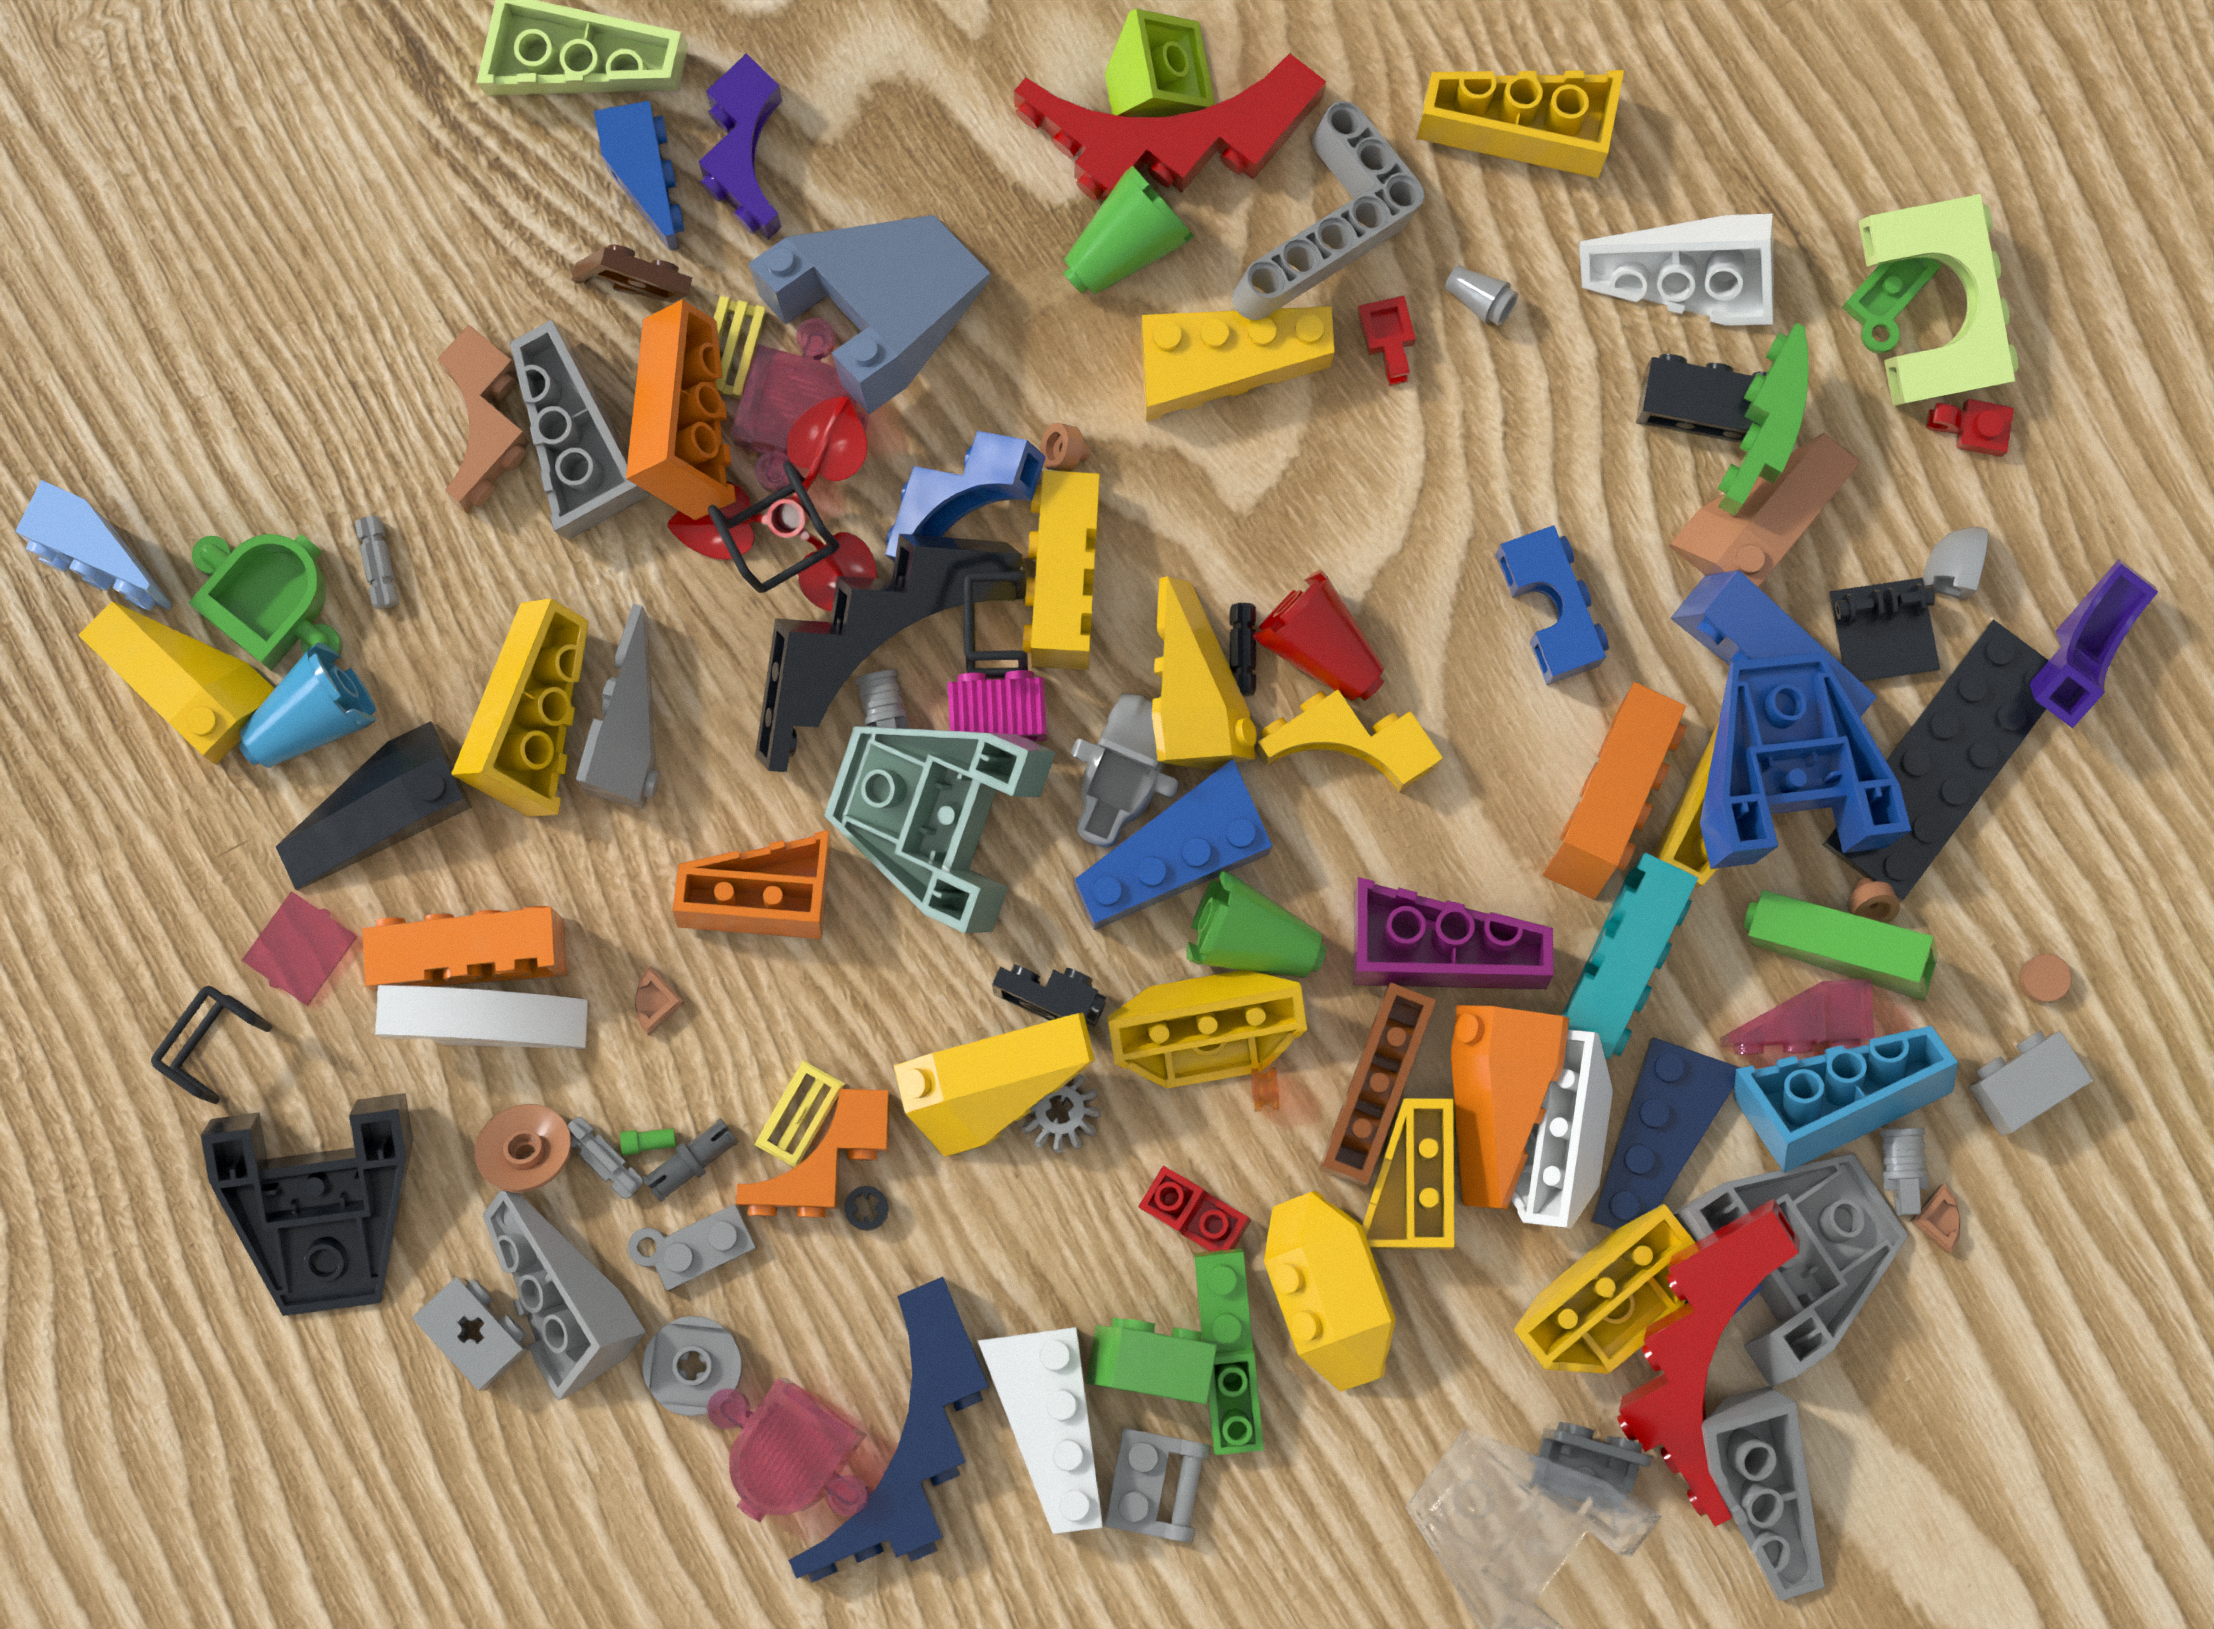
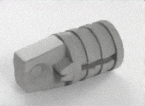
M883 670L855 678L856 687H859V697L862 700V711L865 714L863 719L865 727L909 729L906 710L902 708L903 702L899 694V684L896 681L898 678L897 670Z
M1924 1128L1880 1130V1137H1882L1883 1144H1881L1884 1154L1883 1165L1885 1168V1172H1883L1885 1191L1893 1190L1895 1212L1897 1215L1921 1214L1920 1189L1928 1188V1171L1925 1169L1926 1155H1924L1925 1142H1923Z

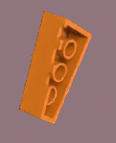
M681 299L644 318L642 322L626 479L692 519L697 520L709 514L708 507L710 505H715L720 509L736 502L734 485L727 484L725 466L732 464L730 445L722 444L720 422L727 419L725 401H722L716 387V380L722 378L717 321L684 299Z
M551 906L525 907L521 910L506 912L501 910H482L473 912L471 916L454 917L453 914H431L424 916V921L405 923V918L400 917L381 918L376 920L375 927L362 928L365 986L372 991H378V985L437 987L567 976L564 919Z

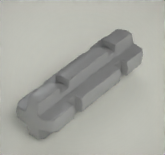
M378 516L360 518L356 521L355 527L358 539H360V542H363L360 545V551L367 582H369V585H372L369 588L371 603L376 609L394 607L398 604L399 598L396 586H394V583H391L394 580L387 543H385V540H382L385 537L383 523Z
M577 1117L567 1125L571 1134L572 1149L574 1150L578 1147L581 1150L578 1155L605 1182L609 1179L613 1183L611 1186L612 1190L621 1199L626 1200L641 1188L644 1183L642 1177L632 1167L628 1170L624 1167L626 1161L599 1134L596 1137L592 1134L594 1129L584 1118Z

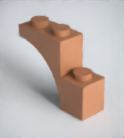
M469 324L437 359L444 372L460 388L468 412L469 436L465 456L454 479L445 489L452 502L465 513L474 505L480 507L490 498L496 487L493 483L505 470L511 472L523 461L527 454L525 448L529 444L523 431L491 405L494 399L500 401L512 390L516 383L514 378L517 375L516 368L509 357Z

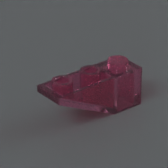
M1871 979L1821 981L1720 1037V1047H1734L1735 1055L1764 1054V1046L1783 1045V1053L1785 1054L1813 1052L1812 1044L1831 1043V1048L1844 1045L1845 1049L1861 1046L1860 1042H1866L1875 1038Z

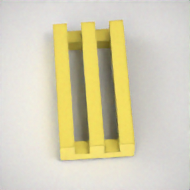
M720 296L714 315V320L717 321L719 343L728 312L734 313V317L721 360L722 378L716 380V387L719 394L742 400L767 310L764 306L756 305L754 307L744 301L738 300V302L730 301L728 297ZM745 316L753 319L734 386L726 385Z
M803 1060L754 1145L795 1168L803 1161L836 1104L839 1089H844L846 1084ZM807 1075L815 1078L813 1084L779 1143L775 1146L769 1142ZM824 1084L831 1087L829 1093L793 1155L786 1152L788 1146Z

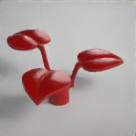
M840 396L821 401L805 411L790 429L786 447L788 458L794 465L810 469L807 477L802 482L807 492L818 473L830 481L845 480L856 474L865 462L868 442L866 432L852 400L846 396ZM726 481L727 484L734 485L736 502L719 510L730 519L751 507V501L741 487L733 482ZM796 491L793 497H785L774 502L768 509L767 514H756L739 525L728 529L741 555L749 551L754 545L755 534L750 523L768 524L769 529L779 537L790 538L798 535L801 540L809 542L818 551L828 545L827 543L824 545L819 538L806 529L810 518ZM678 510L668 521V529L690 549L715 559H732L710 514L694 520ZM839 532L833 535L839 542V549L798 573V583L805 597L815 606L832 612L837 576L878 579L876 562L870 548L862 539L849 532ZM817 551L807 554L803 559L807 558L808 556L814 554Z

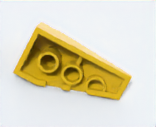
M1168 576L1159 578L1157 632L1164 641V650L1162 657L1155 658L1154 673L1158 677H1162L1161 697L1153 699L1152 703L1157 761L1207 770L1224 766L1232 759H1234L1235 763L1254 760V744L1257 737L1255 726L1250 719L1248 707L1192 583Z

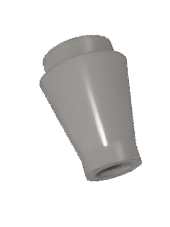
M1460 265L1454 268L1445 284V290L1455 295L1485 324L1490 322L1498 326L1503 324L1513 310L1518 298V293L1510 289L1511 284L1509 282L1468 270Z

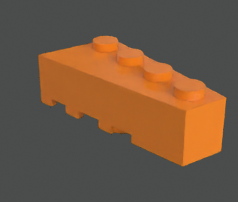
M1632 683L1618 708L1597 754L1599 761L1594 763L1579 794L1582 800L1581 802L1578 801L1559 838L1562 840V843L1552 859L1549 860L1542 875L1543 877L1595 900L1615 869L1624 872L1636 845L1628 842L1633 829L1638 831L1643 829L1653 805L1645 802L1651 789L1656 791L1660 789L1668 773L1670 765L1663 762L1668 749L1676 751L1687 728V725L1680 723L1686 705L1639 683Z

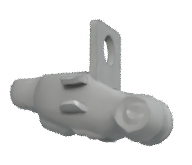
M1122 693L1107 719L1099 742L1095 745L1083 739H1077L1071 751L1074 758L1087 763L1081 782V797L1084 809L1077 823V832L1082 839L1099 847L1109 848L1115 845L1124 826L1141 816L1155 792L1172 798L1179 786L1178 780L1163 774L1167 763L1157 761L1152 719L1153 702L1147 700L1143 695Z

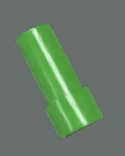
M674 1128L637 1132V1130L620 1132L622 1156L640 1154V1151L676 1147Z

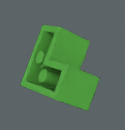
M1112 1318L1111 1326H1095L1085 1384L1207 1404L1217 1345L1201 1342L1202 1332L1173 1327L1172 1336L1154 1333L1155 1323Z

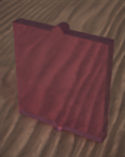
M291 891L241 961L268 978L269 985L272 988L277 989L281 987L308 1006L354 943L357 936L331 919L330 912L327 909L318 910Z

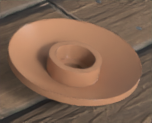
M538 1104L513 1106L495 1115L482 1128L475 1144V1163L484 1180L499 1190L512 1193L532 1191L552 1181L563 1170L571 1153V1134L564 1119L548 1107ZM533 1152L530 1157L521 1159L524 1154Z

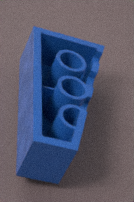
M1740 570L1705 575L1670 617L1672 621L1729 666L1733 661L1822 652L1860 718L1877 698L1875 694Z
M1234 759L1230 760L1075 878V889L1093 930L1219 877L1218 872L1220 870L1230 872L1270 854L1272 844Z

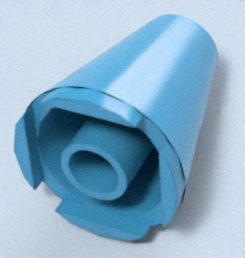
M316 643L309 648L240 729L242 740L238 745L250 763L253 765L260 763L270 768L366 728L376 721V717L371 716V714L376 712V708L368 690L352 668L344 672L334 663L341 656L324 643Z

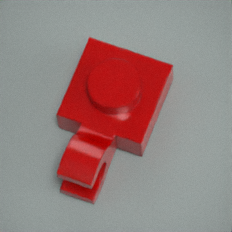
M1405 296L1358 305L1357 313L1368 355L1383 353L1384 367L1389 386L1408 382L1407 375L1410 374L1404 347L1413 346L1416 338Z
M1969 398L1963 403L1962 410L1950 404L1936 403L1935 410L1929 409L1926 428L1938 432L1958 434L1956 448L2002 457L2008 451L2014 407Z

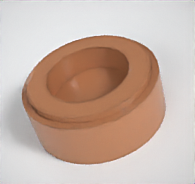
M2040 954L2029 959L2023 965L2019 975L2020 986L2024 994L2038 1003H2050L2062 998L2068 992L2072 980L2071 971L2066 962L2053 954Z

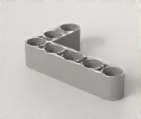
M1347 101L1333 103L1327 109L1311 138L1312 146L1316 153L1352 196L1353 200L1254 261L1248 267L1232 295L1233 305L1236 311L1243 317L1250 320L1266 318L1402 231L1423 203L1424 189L1418 179L1362 110L1355 104ZM1290 265L1295 266L1299 271L1293 269ZM1255 287L1260 288L1264 293L1259 292Z

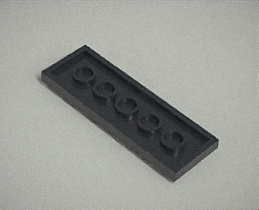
M1993 619L1886 759L1900 784L1911 831L1887 848L1843 853L1837 827H1835L1822 845L1865 878H1870L1874 882L1888 883L1893 888L1899 903L1902 902L2045 712L2046 708L2034 699L2029 683L2049 660Z

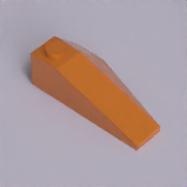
M1457 1005L1451 1046V1065L1463 1206L1507 1210L1528 1158L1525 1146L1534 1123L1541 1124L1546 1109L1541 1107L1548 1087L1551 1080L1558 1082L1564 1066L1569 1017L1496 1006Z

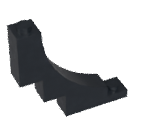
M899 533L892 580L837 576L830 622L775 618L755 757L768 771L787 772L789 756H794L797 747V733L793 727H819L830 703L844 682L875 649L913 623L940 611L963 605V579L967 574L979 572H1022L1025 574L1023 554L1007 542ZM1016 581L973 582V603L1015 601Z

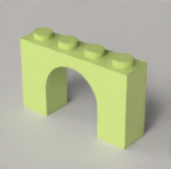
M1981 194L1870 215L1859 220V229L1867 267L1912 258H1931L1944 263L1957 274L1967 296L1965 321L1960 331L1950 342L1940 348L1900 355L1884 360L1892 405L1897 406L2015 382L2014 372L2018 370V357L2015 347L2012 344H2008L2005 326L2010 321L2009 308L2006 300L2003 297L2000 298L1997 279L2001 276V265L1996 251H1991L1988 233L1992 231V216L1988 205H1983Z

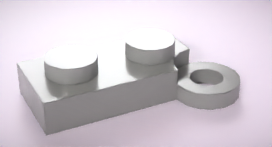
M733 1204L667 1237H664L661 1232L654 1228L639 1229L630 1237L627 1249L631 1259L638 1265L656 1267L666 1291L669 1292L757 1249L737 1205ZM645 1238H652L657 1245L655 1253L649 1257L641 1255L638 1249L639 1243Z

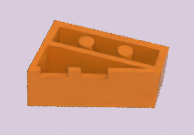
M829 830L816 832L812 837L784 843V840L769 843L768 847L739 853V850L678 864L672 910L677 927L822 939L832 849Z

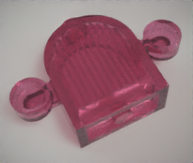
M810 318L799 326L796 339L798 347L803 354L802 356L758 344L731 431L736 446L765 453L758 459L755 473L760 486L772 493L791 483L783 468L784 462L790 461L787 455V437L795 421L815 404L834 397L846 396L850 398L866 432L869 414L858 412L856 400L841 385L836 368L821 362L822 359L832 353L836 342L832 326L821 318Z
M777 1378L755 1412L750 1410V1402L747 1396L737 1389H721L711 1396L707 1406L711 1422L723 1429H734L737 1427L742 1429L731 1449L729 1473L733 1487L741 1498L736 1506L757 1522H762L766 1514L787 1515L802 1512L816 1505L826 1494L831 1509L842 1516L859 1514L867 1507L870 1500V1490L867 1483L855 1475H840L866 1437V1434L789 1378Z

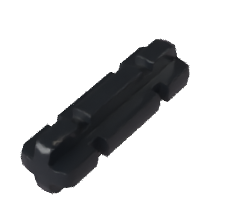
M1235 603L1231 605L1229 610L1230 625L1233 626V629L1230 630V670H1233V676L1242 696L1247 697L1254 695L1256 692V674L1253 673L1256 667V640L1253 638V635L1256 633V630L1252 629V626L1256 623V607L1251 603Z

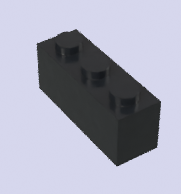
M1662 354L1659 358L1652 357L1644 372L1636 423L1741 443L1751 424H1757L1744 417L1751 404L1750 401L1744 399V396L1756 374L1759 373L1766 376L1767 372H1754L1751 376L1736 373L1733 367L1722 363H1708L1704 367L1688 364L1685 357L1675 354Z

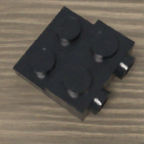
M1014 964L1011 971L1003 967L999 968L992 983L993 994L1048 1021L1077 1013H1084L1086 1025L1095 1028L1106 1005L1107 997L1098 993V990L1092 987L1093 979L1072 968L1067 967L1064 974L1053 969L1045 987L1040 985L1039 975L1024 967Z

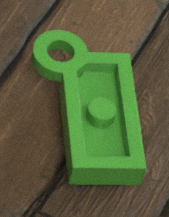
M1912 258L1881 264L1845 302L1842 309L1863 326L1861 329V340L1866 349L1873 353L1883 354L1895 347L1899 340L1900 331L1894 319L1940 269L1941 265L1936 260L1931 258ZM1875 327H1883L1888 332V340L1885 342L1876 341L1872 336V330Z

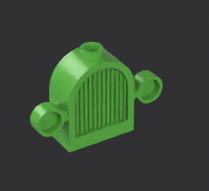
M275 534L259 535L244 541L234 550L222 538L217 536L203 537L194 545L192 560L195 566L203 574L210 576V578L188 603L267 669L272 671L299 639H301V648L304 654L316 643H324L339 655L342 652V639L331 626L312 624L324 606L326 582L321 568L315 561L322 551L305 536L299 534L295 540Z

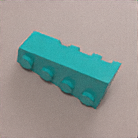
M1646 852L1630 866L1561 1015L1569 1017L1568 1030L1599 1034L1606 1061L1611 1058L1612 1054L1620 1057L1632 1033V1030L1626 1028V1025L1633 1011L1638 1013L1642 1011L1650 995L1652 987L1647 985V982L1654 968L1660 970L1672 946L1668 939L1675 925L1680 926L1686 917L1692 900L1688 898L1698 880V877Z

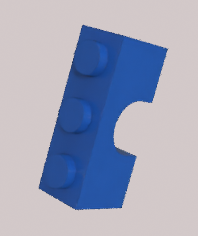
M1555 525L1502 543L1496 553V557L1512 598L1529 592H1539L1548 596L1557 608V623L1535 632L1530 640L1546 685L1599 667L1606 658L1604 651L1609 650L1608 640L1601 624H1593L1587 607L1592 605L1591 597L1585 582L1582 579L1576 581L1570 563L1574 562V555L1565 535L1559 537Z

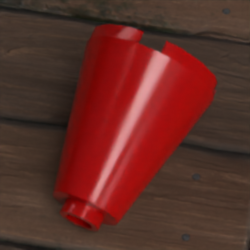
M1317 570L1304 580L1309 585L1304 593L1301 590L1296 592L1293 589L1263 620L1259 626L1261 631L1254 633L1253 638L1263 647L1333 691L1339 690L1342 696L1349 701H1353L1358 697L1366 701L1383 685L1384 680L1380 675L1384 671V666L1329 577L1322 570Z

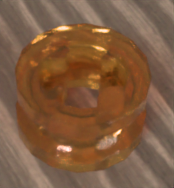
M1270 1067L1267 1073L1259 1072L1258 1068L1251 1069L1254 1112H1261L1264 1106L1271 1107L1272 1111H1278L1279 1088L1276 1067Z

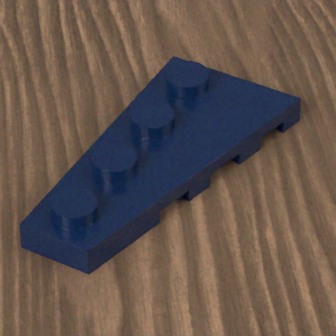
M1654 1037L1650 1039L1591 1219L1592 1223L1616 1230L1659 1207L1734 1088L1736 1069L1741 1067Z

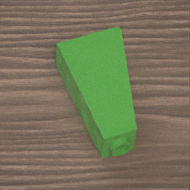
M1762 890L1758 903L1750 902L1744 920V929L1750 930L1748 936L1753 946L1917 1000H1926L1939 957L1934 936Z

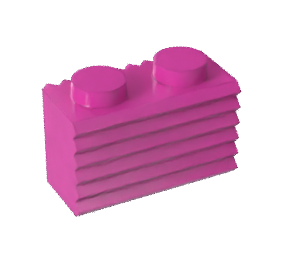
M1016 670L1005 673V679L986 680V674L964 673L957 676L958 682H948L950 731L1017 734L1033 742L1047 741L1044 677L1034 678L1033 671Z

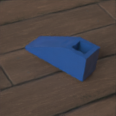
M650 101L595 110L594 115L600 148L607 171L668 249H679L676 233L685 232L680 205H671L668 189L676 187L671 159L662 160L660 144L668 143L663 115L654 116Z

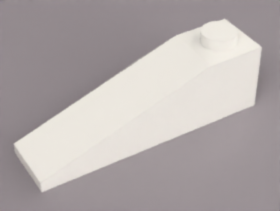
M1773 214L1724 215L1580 241L1582 288L1634 302L1640 299L1667 305L1668 311L1683 314V311L1686 310L1709 316L1710 322L1725 326L1773 324Z

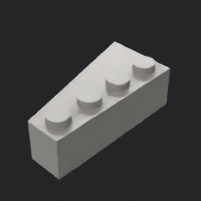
M550 320L510 342L523 401L528 409L533 444L537 448L542 473L540 474L543 487L548 495L552 512L550 517L554 532L569 540L650 496L649 492L626 479L629 453L566 332L553 320Z

